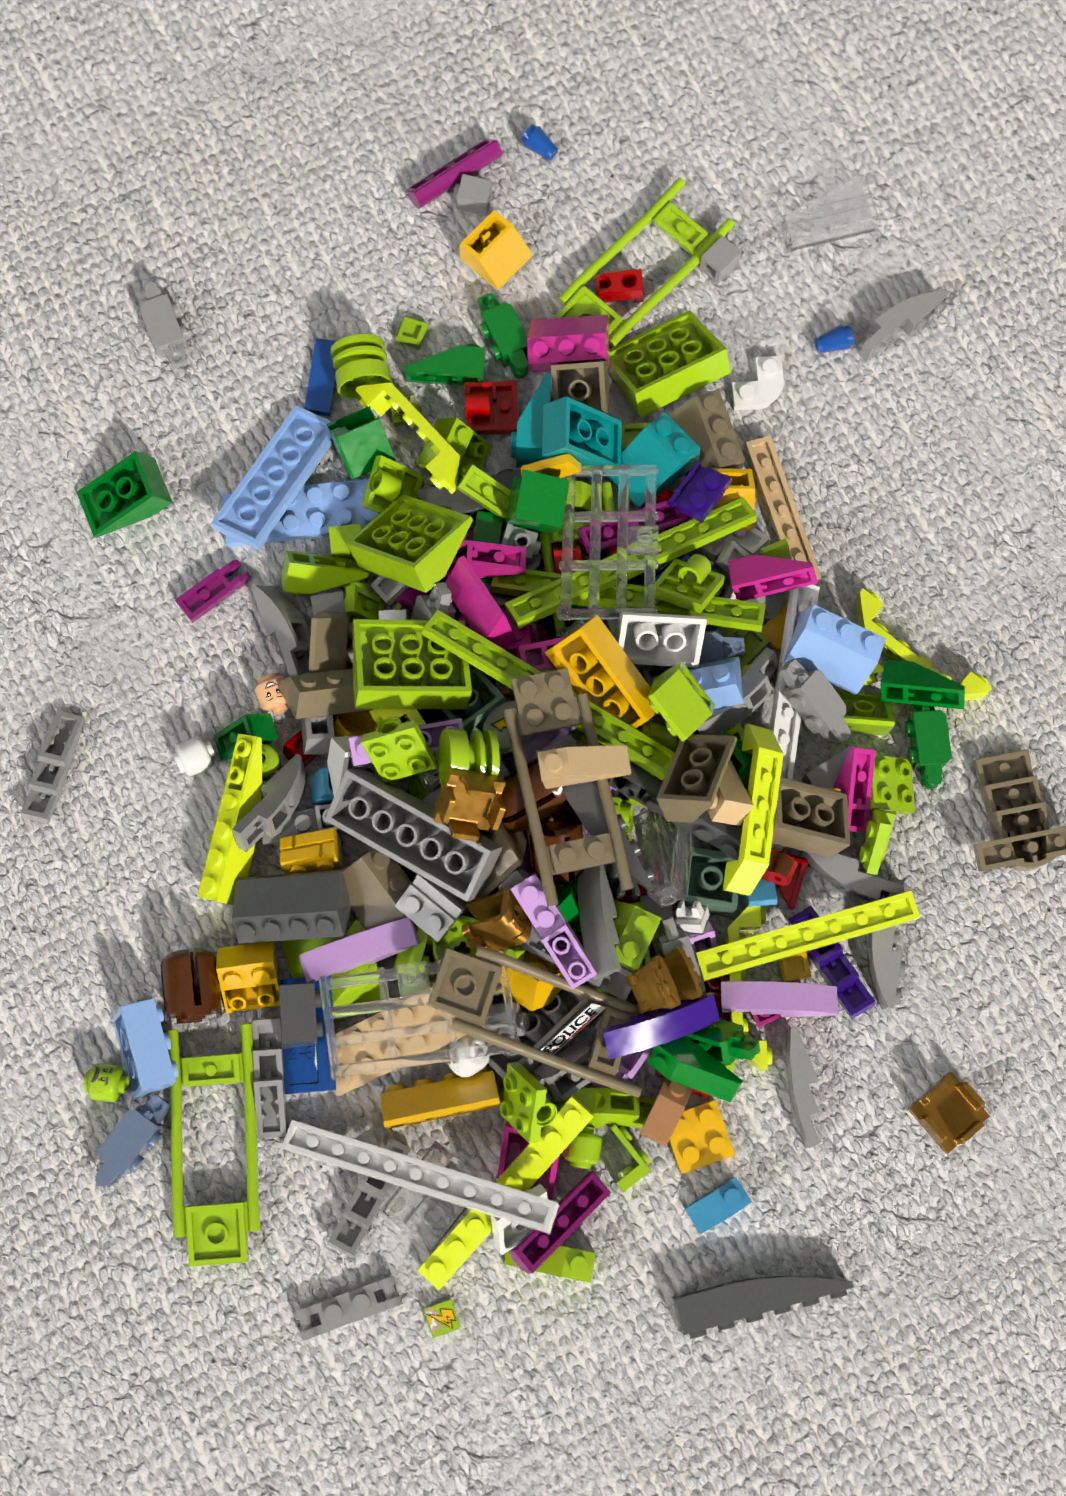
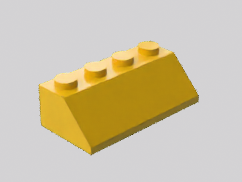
M598 615L545 652L557 670L568 668L573 692L578 695L587 693L590 702L631 727H639L656 714L648 702L650 686Z
M484 1067L477 1074L469 1078L451 1073L443 1075V1081L432 1083L431 1078L414 1081L415 1087L403 1089V1084L386 1087V1093L380 1094L384 1127L393 1129L499 1107L500 1100L494 1071H488L487 1067Z

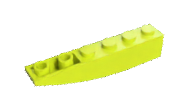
M238 734L200 883L197 896L199 898L233 905L236 880L248 877L255 844L247 852L239 849L232 828L261 801L262 738L244 734Z

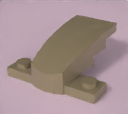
M1029 750L973 760L982 800L996 840L973 844L978 871L1006 866L1017 871H1031L1049 863L1056 856L1066 855V826L1049 829L1046 802L1041 800L1038 777L1033 775Z

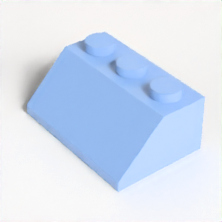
M813 604L800 613L784 661L788 662L796 659L807 672L822 671L830 683L856 695L877 665L886 638Z
M739 656L699 664L698 668L687 667L715 704L714 709L744 704ZM665 671L658 672V673L653 677V681H654V679H655L656 677H658L659 675H661V674L664 673Z
M154 998L120 1006L113 1016L133 1100L171 1087L176 1082L175 1078L178 1077L175 1060H170L168 1052L171 1049L170 1038L167 1032L163 1033L161 1022L164 1021L163 1011L160 1005L156 1006Z

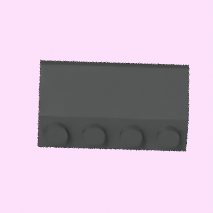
M343 870L242 877L236 880L232 920L238 943L344 937L354 923Z

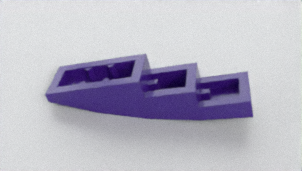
M809 906L789 918L788 923L789 925H794L818 918L819 915L812 906ZM839 942L806 952L827 985L837 986V999L851 1019L856 1018L875 1006V1000L859 980V974L843 954V948Z
M713 992L703 994L693 1000H680L681 1005L672 1009L659 1008L657 1011L631 1016V1022L602 1028L609 1059L640 1052L673 1041L720 1021Z

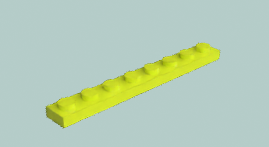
M908 891L695 953L702 980L707 981L914 921L921 917L913 893Z
M572 1095L557 1111L554 1121L541 1129L540 1141L528 1144L494 1183L522 1192L530 1189L589 1123L594 1114ZM470 1209L417 1271L440 1290L493 1231L491 1215Z

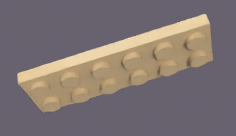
M433 987L334 1034L335 1091L338 1096L466 1036L463 1033L450 1029L455 1017L454 1015L427 1006ZM486 1017V1021H485V1024L483 1025V1027H485V1026H487V1025L490 1024V1022H489V1020H488L487 1017Z

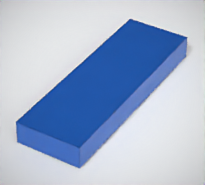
M318 338L315 341L304 409L317 415L331 416L336 387V370L333 368L330 350L336 341Z

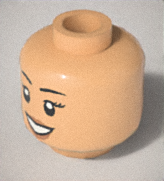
M272 673L258 679L254 692L262 711L279 715L289 710L285 699L278 689V682L286 677L279 676L278 673Z

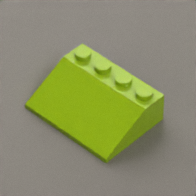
M690 310L609 349L610 367H608V371L627 403L640 418L731 373L727 348Z
M402 494L347 542V545L359 568L427 593L433 589L435 583H438L446 575L473 520L469 515Z
M353 619V688L355 709H467L472 693L469 663L422 635V630L429 620ZM458 621L465 626L464 621Z

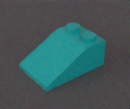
M551 374L544 376L517 422V432H512L511 458H516V468L548 459L542 456L543 405L550 403Z
M567 396L543 405L542 456L552 458L569 453L581 463L582 467L615 472L621 471V420Z
M664 412L646 426L621 453V471L605 470L604 474L638 509H641L699 462L700 447Z

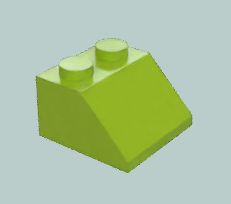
M614 900L618 917L613 919L620 941V943L615 945L621 968L634 973L638 971L662 918L635 905Z

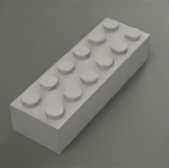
M362 767L345 771L324 819L466 902L481 896L503 846L480 834L479 841L452 838L448 825L433 822L432 814L434 807L389 782L384 783L382 778Z

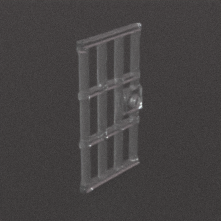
M657 465L581 466L582 472L562 477L563 479L570 480L563 518L562 561L559 562V569L561 570L560 606L557 607V619L590 620L596 615L600 619H618L622 612L658 614V610L655 609V569L658 568L656 555H658L659 528L656 526V521L659 519V513L656 512V475L659 474V467ZM592 476L591 512H574L576 477ZM602 476H619L618 511L602 512ZM629 476H645V511H629ZM645 521V526L628 527L629 522ZM574 522H590L589 560H573ZM601 522H618L617 560H600ZM628 554L645 555L644 560H628ZM600 570H617L615 609H599ZM628 570H644V608H627ZM572 571H589L588 609H571Z
M504 949L497 950V952L505 954ZM442 958L438 959V962L433 963L420 961L396 965V968L387 970L384 967H380L377 971L333 978L319 977L330 1071L333 1081L344 1079L345 1076L384 1070L398 1072L399 1068L448 1061H452L455 1064L459 1063L462 1059L508 1053L509 1056L518 1054L493 1044L458 1048L456 1031L450 1029L454 1016L446 1012V1020L393 1027L391 1010L427 1005L431 994L428 975L438 973ZM502 966L501 982L497 984L494 995L503 994L506 1011L487 1014L483 1026L508 1023L510 1038L519 1041L508 969ZM398 980L400 997L389 999L387 981ZM379 982L381 1000L331 1007L329 990ZM383 1011L385 1029L335 1036L334 1018ZM448 1032L450 1049L399 1057L397 1055L395 1039ZM387 1040L389 1058L339 1065L338 1047Z

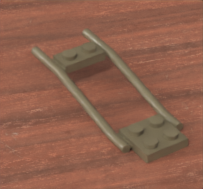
M568 668L511 679L517 708L506 709L503 712L547 907L559 904L552 875L616 862L622 891L633 889L608 779L596 780L609 833L549 846L545 844L521 736L524 737L582 724L587 745L599 746L587 693L577 696L573 695Z
M480 945L477 946L474 958L448 948L445 949L427 1006L454 1015L451 1030L480 1039L635 1097L640 1096L642 1086L615 1077L622 1056L609 1059L602 1028L631 1022V1016L640 1015L637 1005L582 984L572 990L567 980L562 976ZM502 966L606 1006L588 1060V1067L483 1028L499 981Z

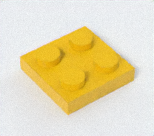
M716 1100L683 1111L669 1140L680 1174L736 1155Z

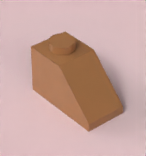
M665 1077L656 1093L640 1134L666 1147L693 1089L670 1081Z

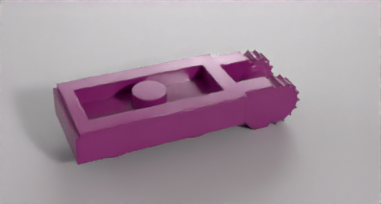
M237 559L232 560L220 570L216 569L175 600L192 623L235 593V590L243 587L251 579L248 572L240 574L230 582L226 579V577L239 570L241 563Z

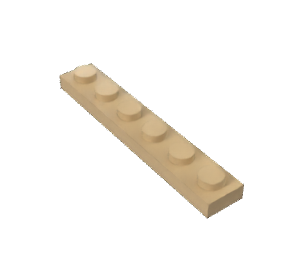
M771 435L746 442L744 447L777 540L780 541L786 538L792 560L811 562L817 580L820 582L822 577Z

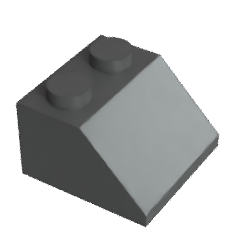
M314 983L279 985L282 1049L317 1044V1037H323L322 1019H316V1008H321L320 990H315Z

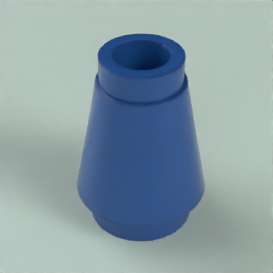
M531 124L521 137L524 147L549 161L553 159L559 150L540 126L536 127L534 124Z
M842 324L814 339L818 354L849 349V346L855 344L850 326H843Z

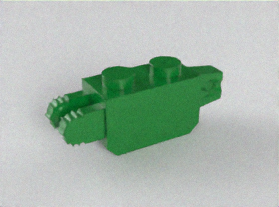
M492 293L479 297L478 306L481 312L479 329L484 339L488 338L492 344L490 345V350L494 359H499L503 367L509 365L515 378L524 379L528 375V359H526L528 355V336L512 305L507 303L500 304Z
M912 705L911 715L905 721L904 726L905 735L910 737L911 747L908 748V759H910V764L913 763L914 771H920L923 787L932 791L943 781L942 768L952 758L947 717L945 713L941 710H935L933 706Z
M723 1019L686 1035L724 1066L731 1065L736 1059L752 1060L760 1052L759 1041L744 1035L743 1025Z

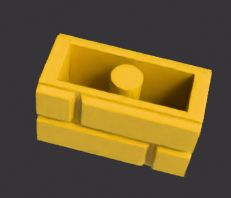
M335 828L280 838V864L285 874L333 871L335 868L343 867L342 842Z

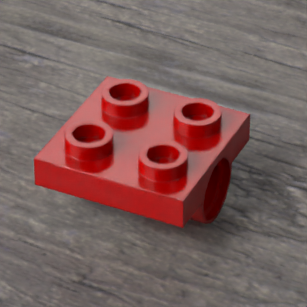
M517 380L465 383L466 423L469 428L478 435L517 432V422L519 420Z

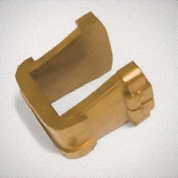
M505 887L496 894L466 902L467 909L478 920L477 922H469L462 926V934L467 938V943L473 949H477V946L480 945L504 954L508 949L515 945H522L529 939L532 923L509 888Z
M682 947L670 951L664 959L660 955L649 959V962L644 967L625 977L628 986H631L640 1014L659 1008L672 1009L681 1005L680 1000H693L702 995V990L699 986L701 981L698 973L693 969L695 966L691 957L688 958L686 956L685 950Z

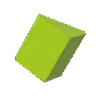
M836 691L846 704V714L843 716V719L848 724V727H850L852 734L887 736L894 727L895 720L890 702H881V694L858 692L855 695L851 692Z

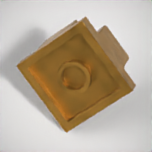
M448 768L432 814L433 822L448 825L452 838L479 841L480 833L478 829L489 830L490 827L491 830L498 831L506 810L502 798V792L506 784L504 777Z
M952 1072L945 1075L908 1108V1111L945 1154L950 1153L959 1144L967 1142L985 1126L983 1122L990 1117L983 1109L986 1103L968 1082L961 1083Z

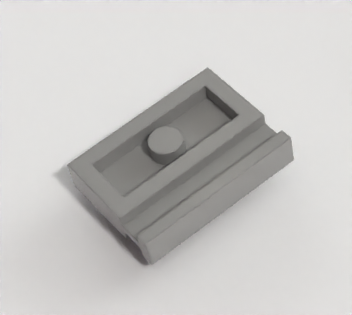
M417 874L416 879L409 885L395 907L433 939L440 942L465 908L438 885Z

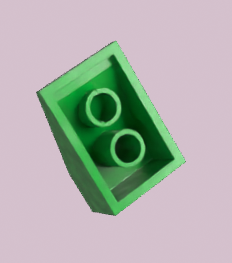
M134 451L77 491L92 534L96 538L152 517L173 503L155 458Z

